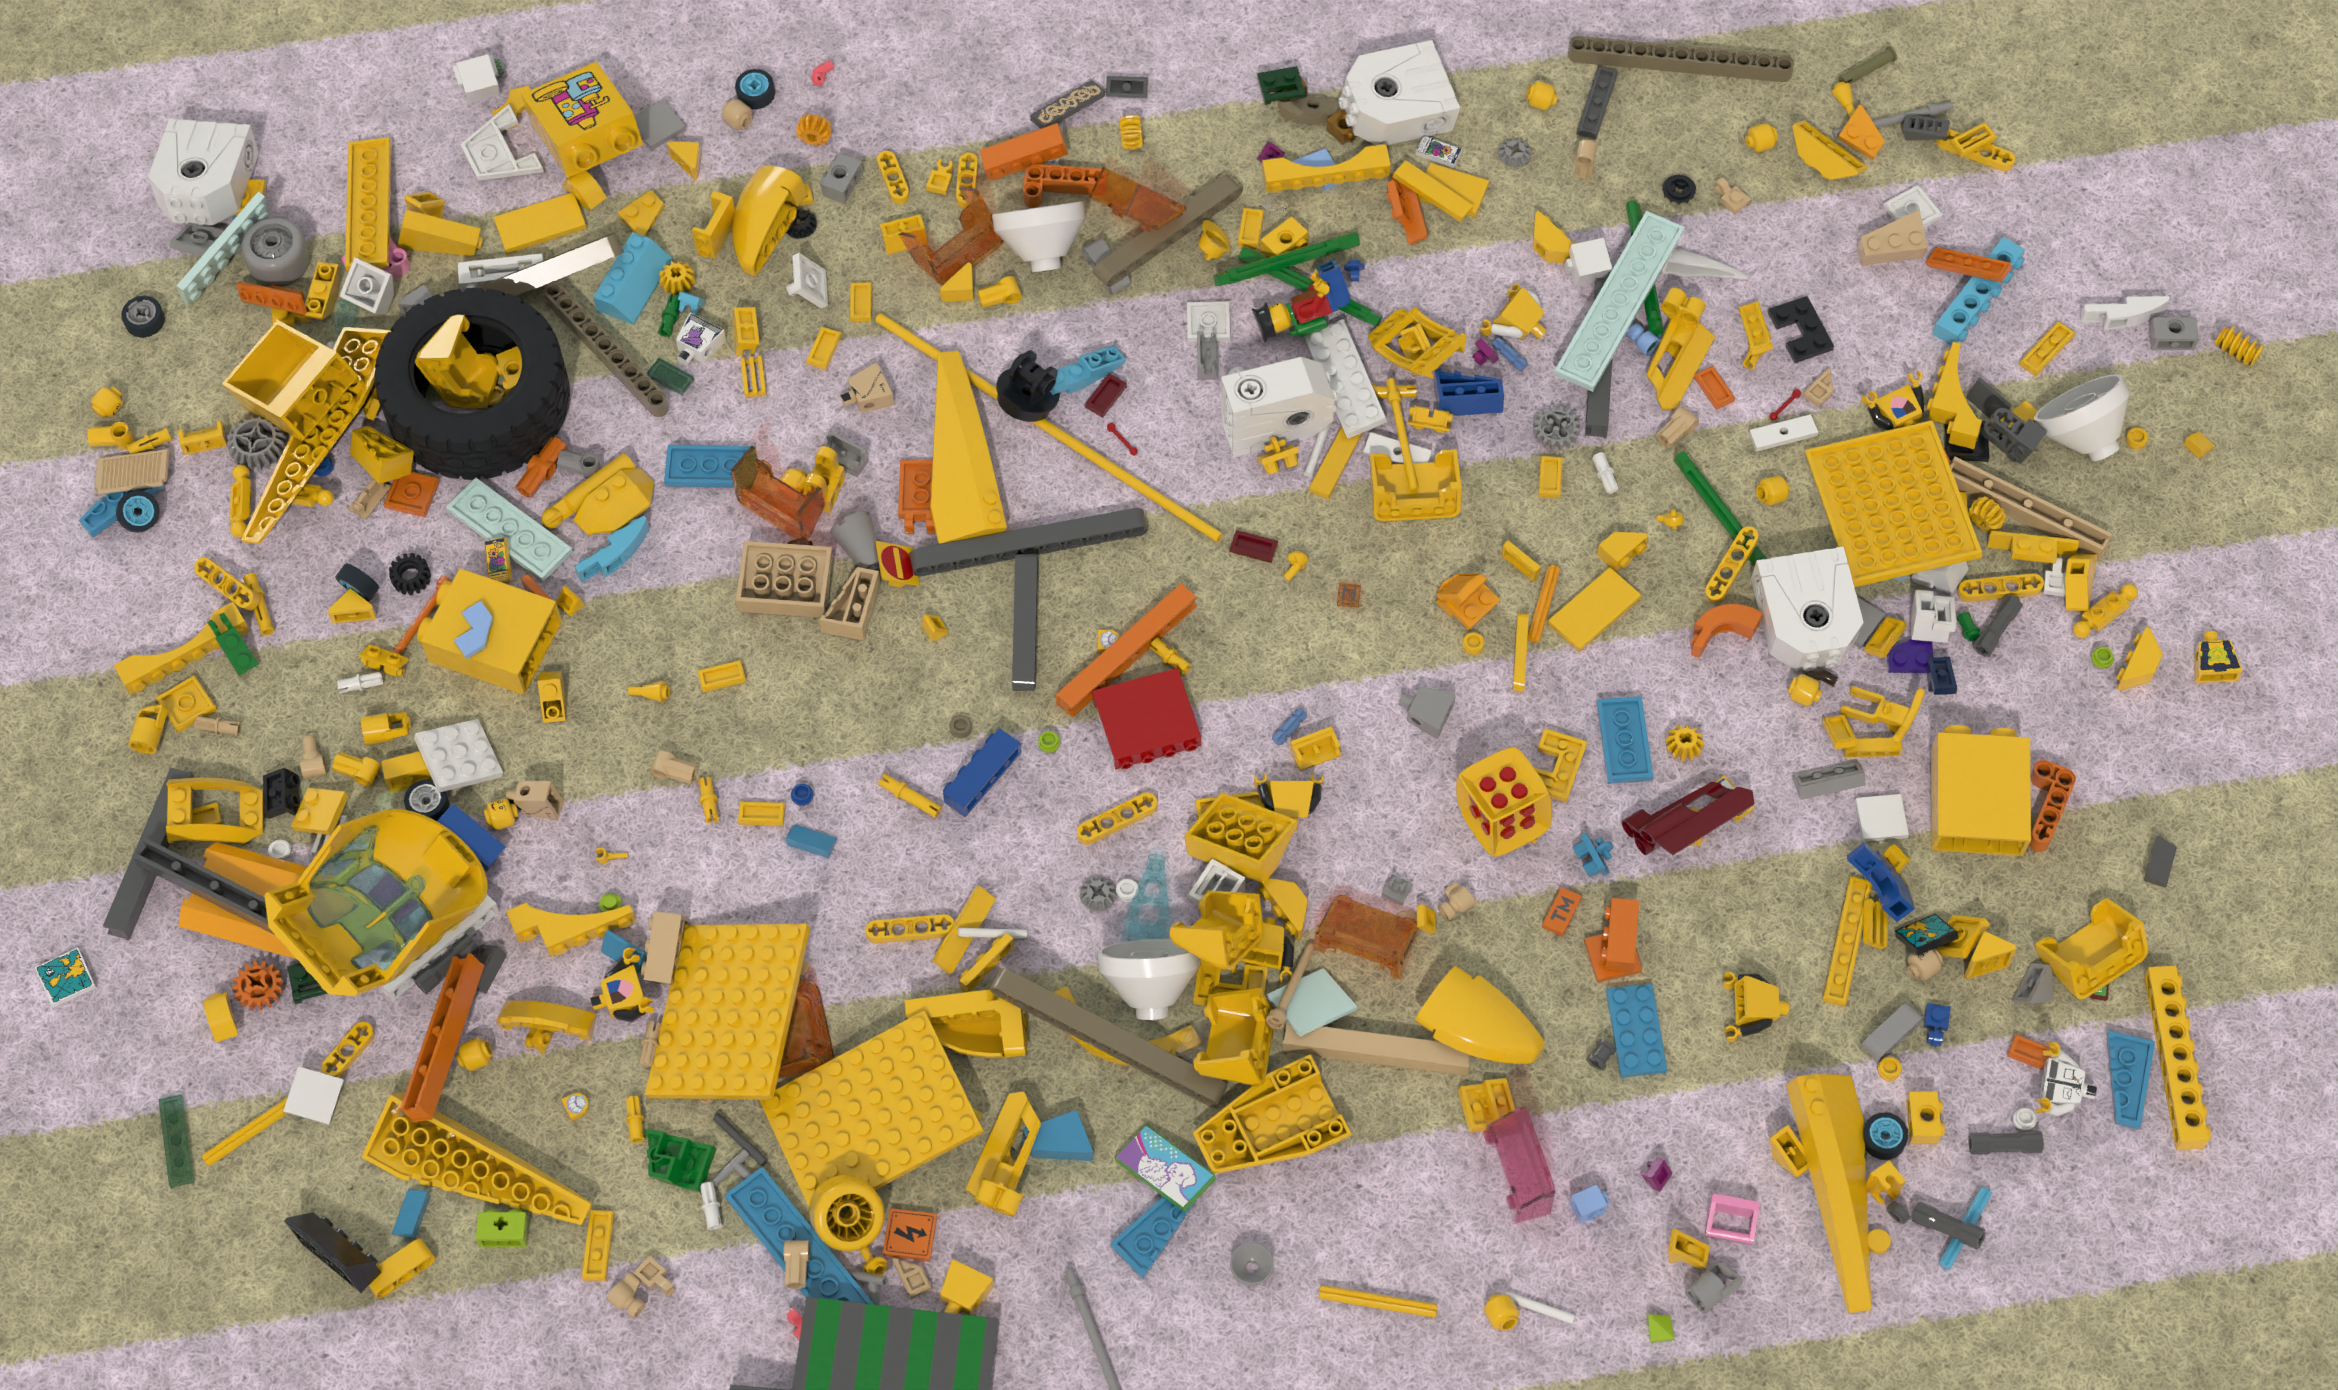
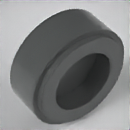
M1892 1201L1886 1207L1888 1214L1898 1223L1905 1224L1909 1220L1910 1214L1899 1203Z

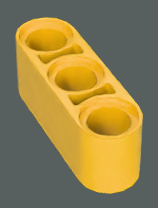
M416 1239L377 1265L382 1273L369 1285V1288L376 1298H383L432 1265L436 1258L423 1239Z

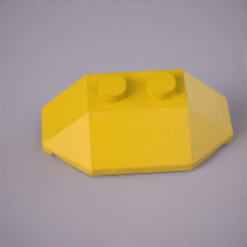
M1805 120L1794 123L1792 126L1798 156L1804 160L1806 165L1817 169L1822 177L1833 180L1858 175L1867 171L1868 167L1824 133L1809 125Z
M641 468L620 470L587 495L573 521L587 535L613 533L616 530H621L651 506L655 483Z

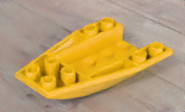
M1311 1054L1268 1073L1263 1085L1251 1086L1193 1132V1136L1213 1174L1309 1156L1352 1136L1342 1114L1339 1115L1321 1081V1074Z

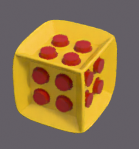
M1510 747L1498 751L1472 764L1458 775L1456 795L1459 809L1472 833L1491 856L1496 857L1507 854L1537 839L1550 829L1552 824L1551 797L1540 775L1518 748Z

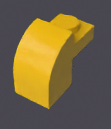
M587 171L566 178V181L561 184L565 191L575 194L581 206L586 209L592 210L607 198L597 181Z
M214 993L203 1001V1006L215 1042L238 1036V1027L231 1010L228 993Z

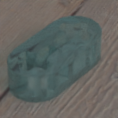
M342 299L337 305L334 328L338 335H340L341 327L344 326L345 321L348 325L345 327L355 328L358 307L346 299ZM348 306H351V308L348 309V314H346L344 309H347Z

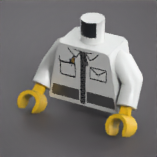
M2046 1042L2050 1047V1051L2043 1050V1055L2051 1056L2052 1058H2048L2044 1065L2039 1099H2035V1102H2038V1106H2041V1108L2035 1109V1112H2045L2050 1115L2060 1116L2073 1111L2081 1103L2082 1097L2094 1099L2097 1086L2084 1083L2085 1071L2081 1070L2080 1065L2060 1049L2057 1042Z

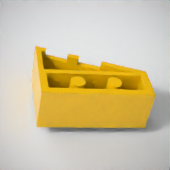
M370 426L352 430L349 454L379 484L411 474L413 450Z

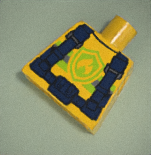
M2216 631L2204 633L2205 641L2199 642L2195 650V683L2238 681L2242 673V667L2230 640H2219Z

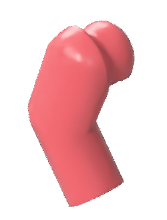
M830 60L813 69L811 80L814 85L821 86L825 81V74L834 69Z

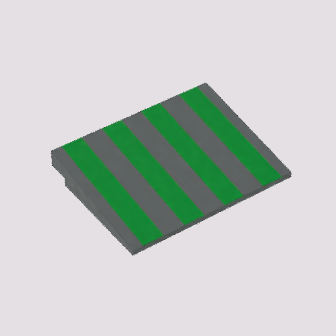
M806 1297L792 1390H990L999 1319Z

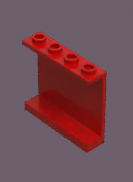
M1178 668L1092 691V701L1094 707L1098 710L1113 755L1115 770L1119 768L1128 769L1134 764L1141 762L1150 763L1156 758L1163 756L1166 758L1172 757L1176 753L1185 750L1187 752L1194 751L1201 746V734Z

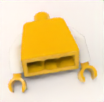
M1518 283L1512 285L1513 290L1507 289V295L1510 300L1493 320L1494 324L1491 325L1489 320H1483L1482 325L1487 328H1479L1480 334L1483 336H1489L1492 333L1517 339H1523L1530 332L1540 339L1547 331L1538 322L1544 315V310L1538 296L1523 287L1520 288Z

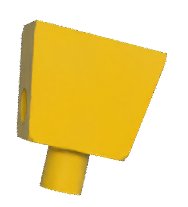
M952 1259L940 1292L941 1302L947 1304L944 1312L959 1314L961 1311L967 1315H972L994 1288L993 1278Z

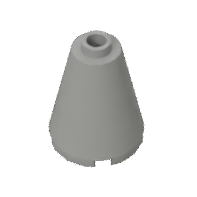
M865 511L856 512L843 518L845 522L839 526L837 522L830 530L832 537L860 568L879 571L880 567L875 544L877 537L870 513Z

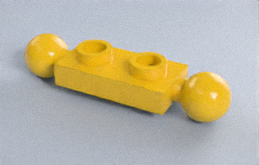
M242 464L236 465L232 470V476L236 482L231 485L229 523L232 524L230 532L236 538H242L247 528L244 520L249 518L251 513L250 479H248L250 471L247 466Z
M305 484L291 504L313 507L318 502L319 505L328 507L334 502V495L330 490L322 489L321 486Z
M2125 584L2121 588L2120 594L2114 590L2093 605L2089 611L2082 614V621L2077 622L2073 626L2074 635L2083 639L2090 635L2091 628L2099 632L2130 607V601L2137 598V587L2133 584Z

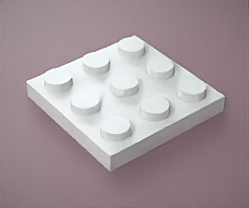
M479 719L415 733L414 740L438 793L498 779L503 775V771Z

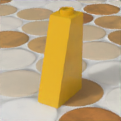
M406 210L397 247L406 250L474 256L476 249L480 250L483 237H479L481 228Z

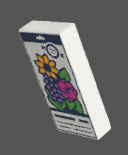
M1423 135L1416 150V156L1451 168H1455L1462 154V148Z

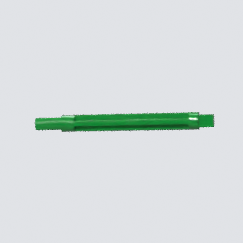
M1635 200L1629 201L1626 204L1631 237L1642 219L1641 206ZM1654 284L1644 301L1649 331L1658 336L1664 333L1656 286Z
M1352 232L1225 270V272L1213 275L1215 285H1230L1359 246L1358 233Z
M1245 246L1238 257L1239 260L1247 264L1268 258ZM1288 267L1267 273L1303 292L1308 291L1310 285L1314 284V281ZM1350 299V302L1345 307H1337L1339 310L1374 326H1378L1383 317Z
M1685 451L1675 455L1674 462L1732 539L1735 540L1743 528ZM1744 535V536H1745V543L1743 544V546H1744L1745 548H1746V543H1747V541H1748L1749 539L1752 540V538H1751L1749 535H1748V536ZM1758 546L1755 547L1748 559L1754 567L1757 560L1767 559Z

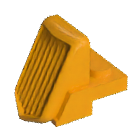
M1457 574L1442 582L1436 594L1439 599L1436 601V604L1451 618L1454 616L1468 631L1500 602V599L1485 585L1488 578L1483 574Z

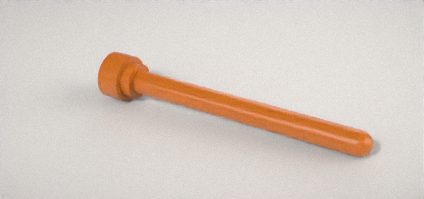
M441 576L438 579L435 593L392 651L393 653L402 654L418 632L423 619L428 617L436 607L437 594L442 583L446 580L452 582L451 579L446 576Z

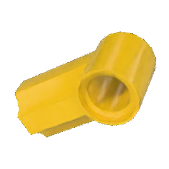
M1013 276L1002 278L996 285L977 290L982 308L1003 302L1011 305L1022 299L1017 280Z
M116 422L112 426L90 427L87 432L90 447L117 446L125 450L127 449L126 444L135 441L133 434L124 422Z
M340 752L336 754L333 760L332 769L334 772L353 778L361 785L371 787L381 769V765L368 757L360 759Z

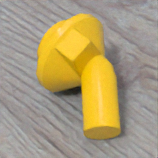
M1293 551L1288 554L1287 560L1292 566L1283 576L1290 581L1299 570L1305 569V565L1309 561L1308 556L1302 551Z
M868 1246L859 1250L866 1262L863 1265L864 1272L880 1276L886 1272L887 1261L883 1257H873Z

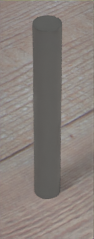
M720 1113L714 1116L713 1121L739 1146L745 1149L759 1165L763 1166L767 1163L768 1159Z

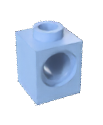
M1596 1184L1571 1195L1569 1204L1579 1223L1582 1224L1606 1213L1609 1200L1603 1190L1600 1191Z

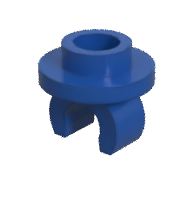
M1350 260L1348 264L1344 265V270L1350 271V282L1359 281V271L1365 269V264H1362L1360 260Z

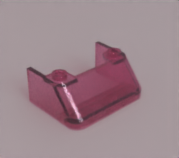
M1525 1106L1520 1107L1488 1124L1486 1131H1484L1487 1145L1491 1144L1497 1150L1510 1187L1509 1195L1506 1196L1509 1209H1514L1515 1212L1514 1224L1551 1214L1555 1197L1554 1183L1529 1112Z

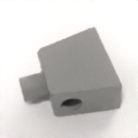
M1422 686L1415 697L1403 693L1399 705L1409 709L1407 715L1409 723L1438 739L1454 707L1455 694Z

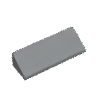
M1858 761L1792 775L1801 800L1865 786V772Z

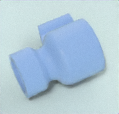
M1638 323L1632 325L1627 332V337L1633 342L1636 341L1637 349L1647 357L1656 352L1663 337L1662 334L1655 336L1650 331L1644 332V328Z

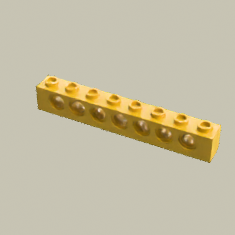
M2176 966L2148 967L2144 979L2175 1149H2204L2208 1141L2211 1140V1130L2209 1126H2206L2205 1122L2207 1109L2201 1100L2203 1094L2202 1083L2198 1082L2197 1079L2199 1067L2197 1060H2194L2193 1057L2195 1049L2194 1040L2189 1036L2190 1019L2185 1015L2186 997L2181 993L2182 976L2178 974ZM2162 989L2168 990L2171 995L2164 994ZM2166 1011H2171L2175 1016H2169ZM2170 1033H2176L2179 1038L2172 1037ZM2173 1054L2180 1055L2183 1060L2176 1059ZM2177 1076H2183L2187 1082L2180 1081ZM2182 1098L2189 1099L2191 1104L2184 1103ZM2186 1120L2193 1121L2195 1126L2188 1125Z

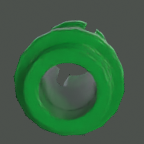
M1969 612L1959 614L1957 621L1964 632L1963 637L1968 641L1978 639L1980 629L1975 626Z

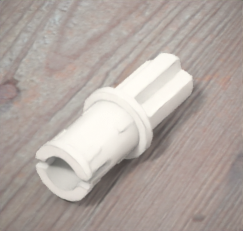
M1604 452L1595 454L1592 460L1598 471L1597 477L1601 479L1606 492L1613 494L1618 491V485L1613 476L1614 470L1609 466Z
M380 672L366 675L357 674L356 677L337 680L338 689H341L339 690L340 694L354 690L363 691L364 688L383 684V676Z
M712 1182L702 1183L700 1189L703 1205L701 1208L705 1213L707 1230L722 1228L719 1214L720 1203L716 1200L714 1184Z

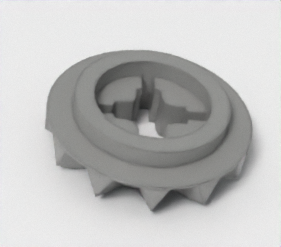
M1512 137L1510 140L1505 139L1502 144H1499L1498 157L1505 165L1519 167L1530 160L1531 149L1528 142H1523L1522 138L1518 140ZM1518 147V152L1511 156V151Z
M1101 876L1098 878L1090 877L1087 882H1083L1080 890L1081 902L1085 907L1093 911L1106 910L1115 902V885L1109 879H1104ZM1095 889L1098 891L1099 889H1102V894L1104 896L1097 895L1096 897H1094L1093 890Z

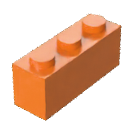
M1612 898L1610 906L1606 905L1604 919L1609 921L1608 927L1604 926L1603 940H1607L1606 948L1602 947L1601 961L1605 962L1604 970L1632 973L1635 962L1639 900Z

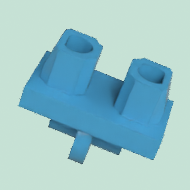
M1587 833L1580 836L1582 840L1572 848L1579 859L1588 854L1591 855L1592 860L1582 865L1587 875L1592 877L1600 872L1603 875L1610 873L1601 856H1604L1606 860L1612 858L1610 851L1614 848L1612 842L1604 843L1602 838H1598L1596 840L1598 846L1595 847Z

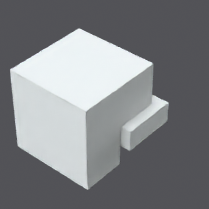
M486 54L456 63L457 65L452 66L458 86L464 88L468 104L500 95L496 80L499 74L493 55Z
M1604 238L1576 243L1570 246L1568 250L1570 259L1566 260L1564 270L1566 274L1571 273L1575 287L1607 280L1612 271V265Z
M1967 562L1915 573L1911 578L1916 584L1933 588L1935 585L1937 591L1952 595L1967 573L1968 566Z
M1915 590L1910 616L1912 640L1948 643L1949 633L1955 632L1956 629L1954 597L1934 596L1933 591Z
M1211 859L1188 894V898L1198 905L1199 900L1208 891L1245 893V877L1218 861Z

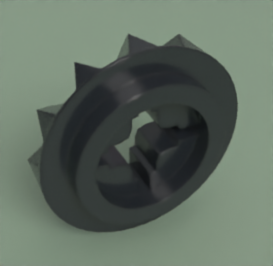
M1670 176L1663 183L1662 191L1664 198H1668L1670 203L1677 202L1678 205L1683 202L1688 203L1689 200L1694 199L1696 185L1687 176ZM1675 189H1683V192L1680 194V192H1675Z
M800 208L786 233L797 239L812 235L817 227L815 214L813 215L809 210L803 211ZM796 219L800 220L801 222L803 221L804 227H802V225L800 226V224H797Z

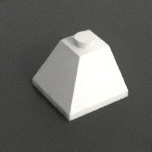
M354 257L339 297L375 314H387L394 296L392 274Z

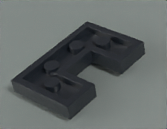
M1808 296L1768 309V315L1776 330L1796 323L1803 335L1801 338L1786 342L1785 347L1794 363L1834 350V344Z

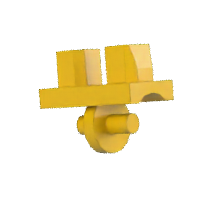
M1275 436L1269 438L1270 444L1264 446L1265 452L1271 450L1272 452L1256 457L1258 464L1263 465L1265 472L1271 475L1279 471L1277 460L1283 459L1286 468L1298 465L1296 453H1299L1298 446L1294 447L1293 444L1280 448L1286 445L1285 440L1277 441Z

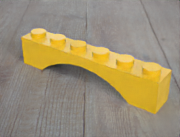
M1386 144L1367 146L1353 158L1340 164L1326 167L1304 166L1285 158L1262 161V175L1266 193H1278L1290 189L1300 190L1312 186L1321 187L1332 183L1339 185L1350 181L1361 182L1373 178L1383 179L1390 175L1391 168Z
M234 602L214 611L209 621L212 619L216 623L219 632L223 634L228 631V628L220 619V614L224 612L241 637L249 632L247 624ZM207 623L201 632L179 648L157 655H131L113 666L131 695L141 692L151 683L163 680L166 675L182 670L187 664L201 660L206 654L213 650H219L221 647Z

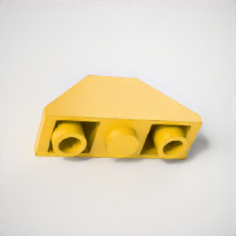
M1538 210L1535 212L1533 250L1546 262L1565 263L1567 259H1570L1568 251L1570 246L1576 243L1572 242L1562 229H1558L1548 216L1543 215Z
M317 263L305 302L307 313L305 315L302 314V317L323 320L333 313L338 297L339 264Z
M2074 554L2068 559L2065 574L2066 611H2089L2097 554Z
M2147 626L2143 634L2138 632L2133 643L2137 647L2135 651L2130 650L2125 659L2128 666L2126 669L2121 668L2116 680L2120 681L2117 687L2118 690L2122 691L2150 683L2160 663L2163 653L2151 628Z
M1268 878L1264 884L1259 882L1258 892L1264 901L1268 900L1270 902L1272 912L1277 918L1281 917L1285 922L1284 927L1289 935L1292 936L1294 934L1297 940H1300L1303 935L1308 910V899L1295 882Z

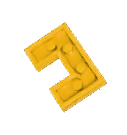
M1544 728L1537 751L1558 757L1553 773L1534 768L1546 785L1550 797L1567 803L1588 741Z
M1200 959L1201 965L1197 971L1193 1004L1204 1006L1207 1004L1208 995L1214 993L1261 988L1265 995L1268 967L1245 964L1242 985L1221 983V969Z

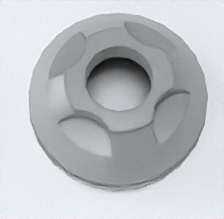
M1249 1242L1242 1244L1233 1252L1230 1259V1268L1238 1282L1247 1286H1257L1266 1282L1271 1276L1274 1260L1271 1252L1265 1246ZM1250 1262L1256 1263L1259 1266V1271L1254 1275L1248 1274L1245 1271L1246 1264Z

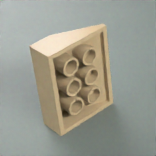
M744 541L736 595L738 611L821 618L822 615L826 614L828 608L832 547Z

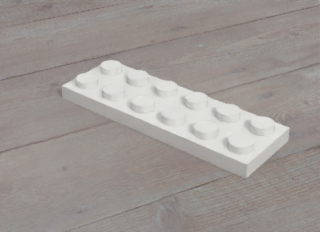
M1344 319L1328 325L1325 329L1304 336L1314 361L1322 363L1324 371L1327 370L1329 373V386L1331 389L1334 388L1337 396V401H1334L1336 413L1347 439L1387 423Z

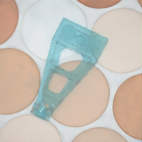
M1151 854L1148 856L1146 870L1125 916L1122 942L1169 939L1171 922L1164 874L1166 858L1162 855ZM1148 883L1159 884L1158 898L1144 896ZM1144 904L1156 905L1158 907L1159 919L1157 921L1138 918V914Z

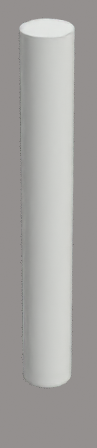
M1331 424L1319 432L1304 472L1305 476L1312 477Z
M958 928L957 931L958 937L1002 938L1008 933L1013 939L1027 938V930Z
M1508 1291L1505 1293L1512 1298L1516 1305L1573 1324L1574 1314Z

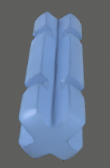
M1497 337L1493 341L1492 347L1498 350L1517 370L1523 371L1526 368L1528 362L1521 358L1502 338Z
M1301 708L1296 709L1292 717H1289L1279 728V732L1272 736L1275 744L1278 746L1283 745L1287 737H1290L1300 726V722L1307 718V713Z

